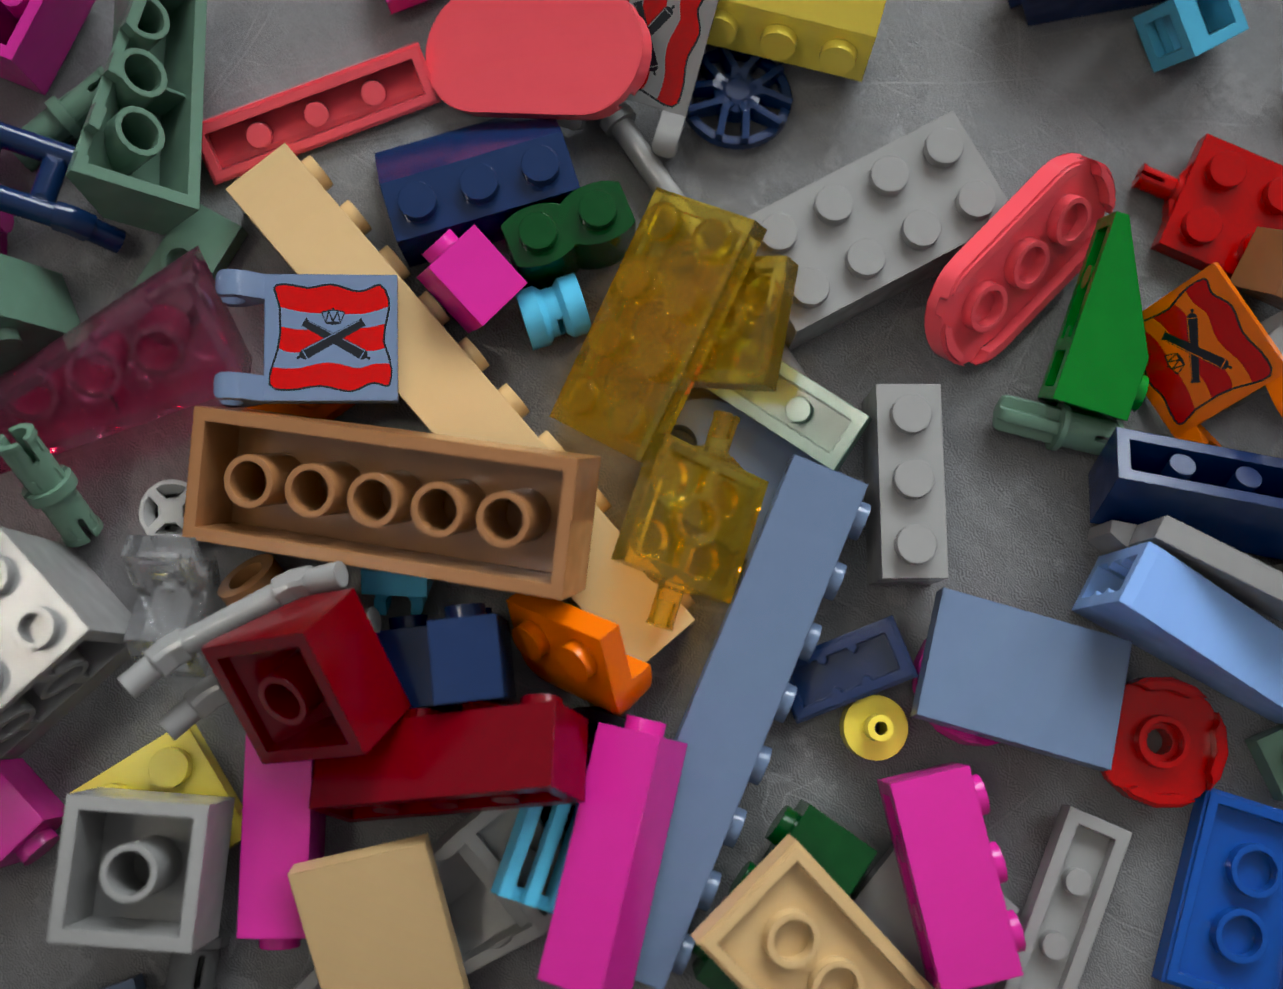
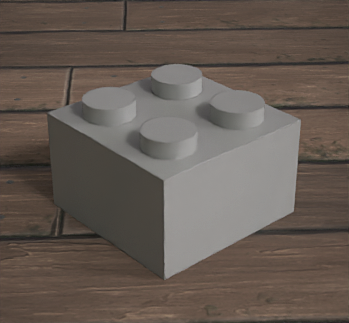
M98 787L66 794L46 943L192 954L219 936L235 797Z

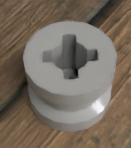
M176 479L157 482L145 492L140 500L138 509L140 525L147 535L159 542L185 549L198 547L205 543L182 538L187 482Z

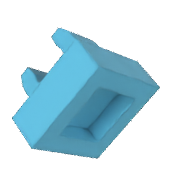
M367 568L361 569V594L375 595L374 607L380 615L387 614L392 596L408 597L411 602V615L422 613L434 579Z

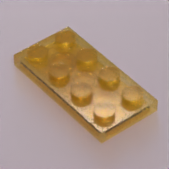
M656 187L549 416L640 463L654 468L767 229L756 220Z

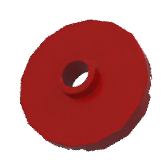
M1173 677L1135 678L1125 683L1111 770L1101 771V774L1123 797L1154 808L1184 807L1195 802L1196 800L1193 799L1200 797L1205 790L1210 791L1221 779L1229 754L1227 728L1219 712H1214L1211 704L1204 699L1207 697L1196 686ZM1154 729L1159 732L1162 738L1161 748L1155 753L1147 745L1148 734Z

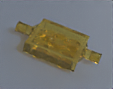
M720 410L714 411L704 446L691 445L668 433L652 434L611 557L612 560L643 572L653 583L658 585L648 619H646L647 624L673 631V625L683 594H697L714 602L731 604L769 483L745 471L729 455L737 426L741 420L738 416H733L732 413Z

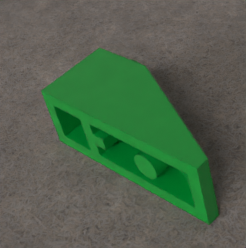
M1116 211L1097 220L1037 398L1057 404H1068L1073 409L1106 419L1128 421L1130 412H1135L1140 408L1147 394L1149 377L1144 375L1149 357L1130 216Z

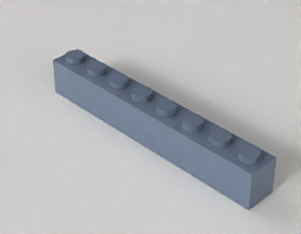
M796 454L792 456L786 465L673 739L688 745L634 979L655 989H664L670 973L673 972L681 976L688 964L695 941L687 931L695 911L699 908L707 912L713 902L722 873L713 870L721 847L725 845L733 848L739 838L746 819L747 810L738 807L747 783L750 782L758 786L764 776L772 754V748L763 745L773 720L783 724L789 714L796 696L797 686L788 682L798 659L808 662L815 650L822 631V625L813 622L822 598L833 601L847 569L846 564L838 562L839 556L847 537L857 541L871 510V505L862 501L869 484Z

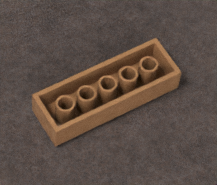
M194 406L182 538L330 563L342 561L344 565L564 600L586 588L601 456L243 407Z

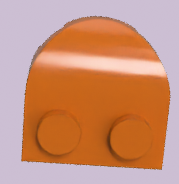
M515 593L506 600L514 627L512 630L514 643L529 668L546 682L619 717L630 709L651 687V665L626 654L618 624L556 599Z

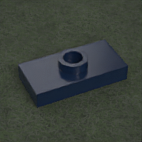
M891 615L817 645L808 662L801 659L797 660L788 682L797 686L796 696L791 707L796 724L919 676L894 616Z

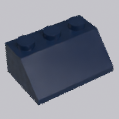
M497 117L374 153L379 185L396 242L409 267L427 263L428 261L422 254L449 229L459 238L475 224L491 243L504 240L501 225L517 211L540 203L560 204L570 193L580 188L562 130L556 119Z

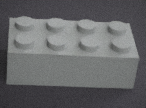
M951 111L735 222L728 250L767 318L791 351L942 271L951 258L1008 202V199L954 111Z

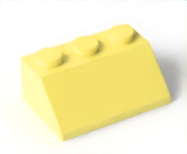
M719 0L707 44L862 82L886 0Z

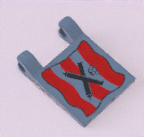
M221 269L217 272L215 290L218 296H221L223 304L228 307H248L264 304V375L242 372L217 373L214 377L213 393L222 405L238 408L263 404L399 403L397 275L263 274L240 269Z

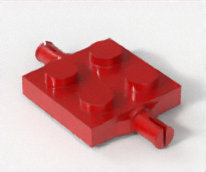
M1208 133L1197 141L1186 168L1177 177L1143 163L1135 175L1136 179L1133 180L1131 188L1139 189L1164 200L1162 205V223L1150 249L1200 271L1212 263L1218 262L1229 279H1231L1257 227L1283 230V165Z

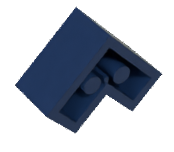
M485 603L444 607L445 619L428 620V615L426 614L389 618V630H381L376 633L411 704L409 709L516 697L509 621L499 614L493 613L491 607H485Z

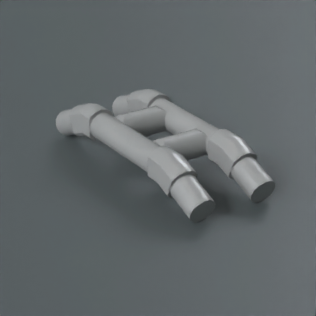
M335 561L316 567L306 565L288 570L272 578L270 584L185 629L178 628L163 636L143 652L145 655L116 679L136 699L162 676H169L182 664L194 659L196 653H199L207 662L200 648L209 641L301 597L346 587L349 582L347 568L342 561ZM373 606L364 608L375 633H378L382 625L378 610ZM214 673L199 681L182 695L184 699L157 722L174 740H177L201 718L205 720L219 707L228 703L229 701Z

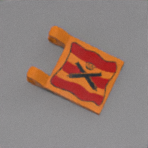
M1218 262L1212 263L1142 311L1149 357L1144 375L1149 377L1146 396L1174 438L1222 447L1201 423L1266 386L1277 411L1283 418V355Z

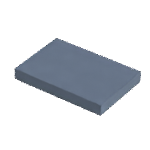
M943 587L936 592L910 717L1094 770H1111L1132 641Z

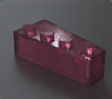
M198 245L0 377V434L5 435L8 441L13 444L16 441L7 429L21 423H31L38 431L40 439L54 456L216 398L213 393L214 377L219 372L251 374L252 356L228 306L223 304L221 296H218L215 290V280ZM0 456V475L12 471Z

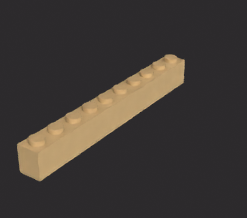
M284 143L226 188V191L296 274L397 275L398 393L431 433L566 452L547 430L540 436H537L522 418L530 413V411L507 383L497 390L484 375L483 371L490 365L477 347L467 337H464L457 343L447 332L443 325L450 318L428 291H425L417 297L404 282L411 273L396 253L388 245L378 251L365 235L372 228L358 209L349 200L340 206L327 192L334 184L312 156L309 155L300 161L287 144ZM597 488L586 588L570 596V598L580 609L618 624L626 654L647 663L695 621L693 616L687 611L695 602L671 574L664 580H661L645 561L653 553L630 526L619 532L604 514L611 508V504Z

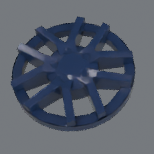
M722 47L704 54L699 73L701 72L706 80L696 81L692 98L711 99L695 104L690 102L686 116L687 123L701 138L722 148L735 150L751 149L769 142L781 132L791 111L793 98L790 84L783 73L785 68L782 63L776 65L770 59ZM736 60L746 63L740 68ZM721 62L726 73H720L713 64ZM758 67L766 72V74L757 79L751 76ZM776 83L780 93L769 89V87ZM763 106L780 110L779 116ZM718 115L717 131L710 128L700 118ZM750 120L767 127V129L750 136ZM726 121L740 123V136L724 134Z

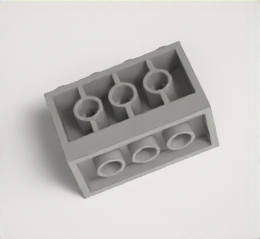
M1 526L0 760L20 757L145 645L152 636L74 548L68 547L64 543Z

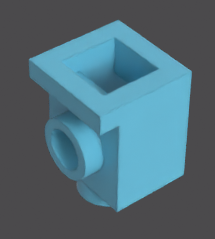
M1166 0L1132 17L1154 73L1194 58L1249 29L1239 0Z

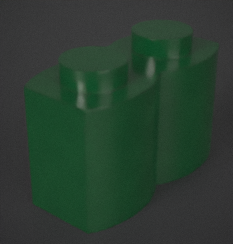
M608 180L584 185L570 193L560 204L540 203L523 208L511 215L501 225V230L513 267L527 282L523 288L534 286L538 289L552 287L557 277L573 272L576 273L579 269L595 270L609 267L626 258L635 248L636 220L620 182Z

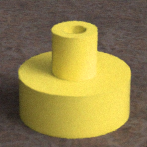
M870 695L845 707L840 718L839 729L845 746L853 754L864 759L881 761L893 757L902 749L908 736V721L904 711L895 701L881 695ZM876 723L880 725L878 733L874 729Z

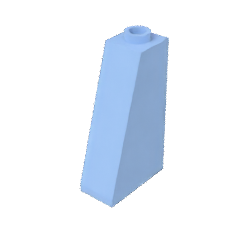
M1149 541L1098 557L1072 608L1073 612L1120 638L1132 641V644L1266 719L1274 723L1283 724L1282 629Z

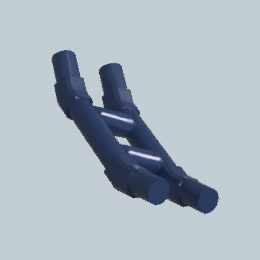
M0 122V153L4 149L41 161L30 194L0 185V211L49 226L52 230L67 234L83 242L86 240L113 253L119 252L124 243L126 231L97 219L96 215L79 207L57 201L75 146Z

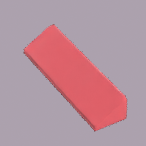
M414 42L204 119L202 125L201 157L216 186L244 175L284 143L297 156L437 104L441 100L431 85V74L418 42Z

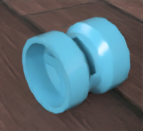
M574 272L555 278L552 287L538 289L534 286L522 288L515 295L533 351L550 346L555 337L561 336L564 333L573 337H579L593 332L587 307Z

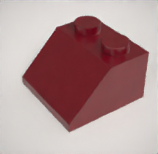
M354 588L301 597L209 641L200 648L262 764L364 756L411 707Z

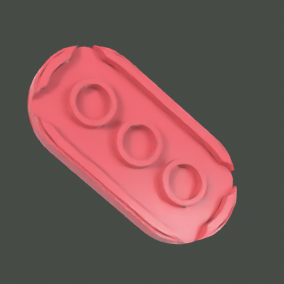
M451 0L440 11L431 27L425 58L431 74L430 82L437 95L449 106L469 115L478 117L588 121L611 116L622 108L619 105L630 94L635 96L648 75L652 58V40L644 19L639 16L637 9L627 0Z
M1066 153L1051 159L951 258L937 277L925 310L924 327L926 339L931 349L938 356L961 366L969 362L979 365L990 361L1000 354L1081 271L1097 220L1104 217L1105 212L1113 213L1115 207V184L1113 176L1105 164L1077 153Z

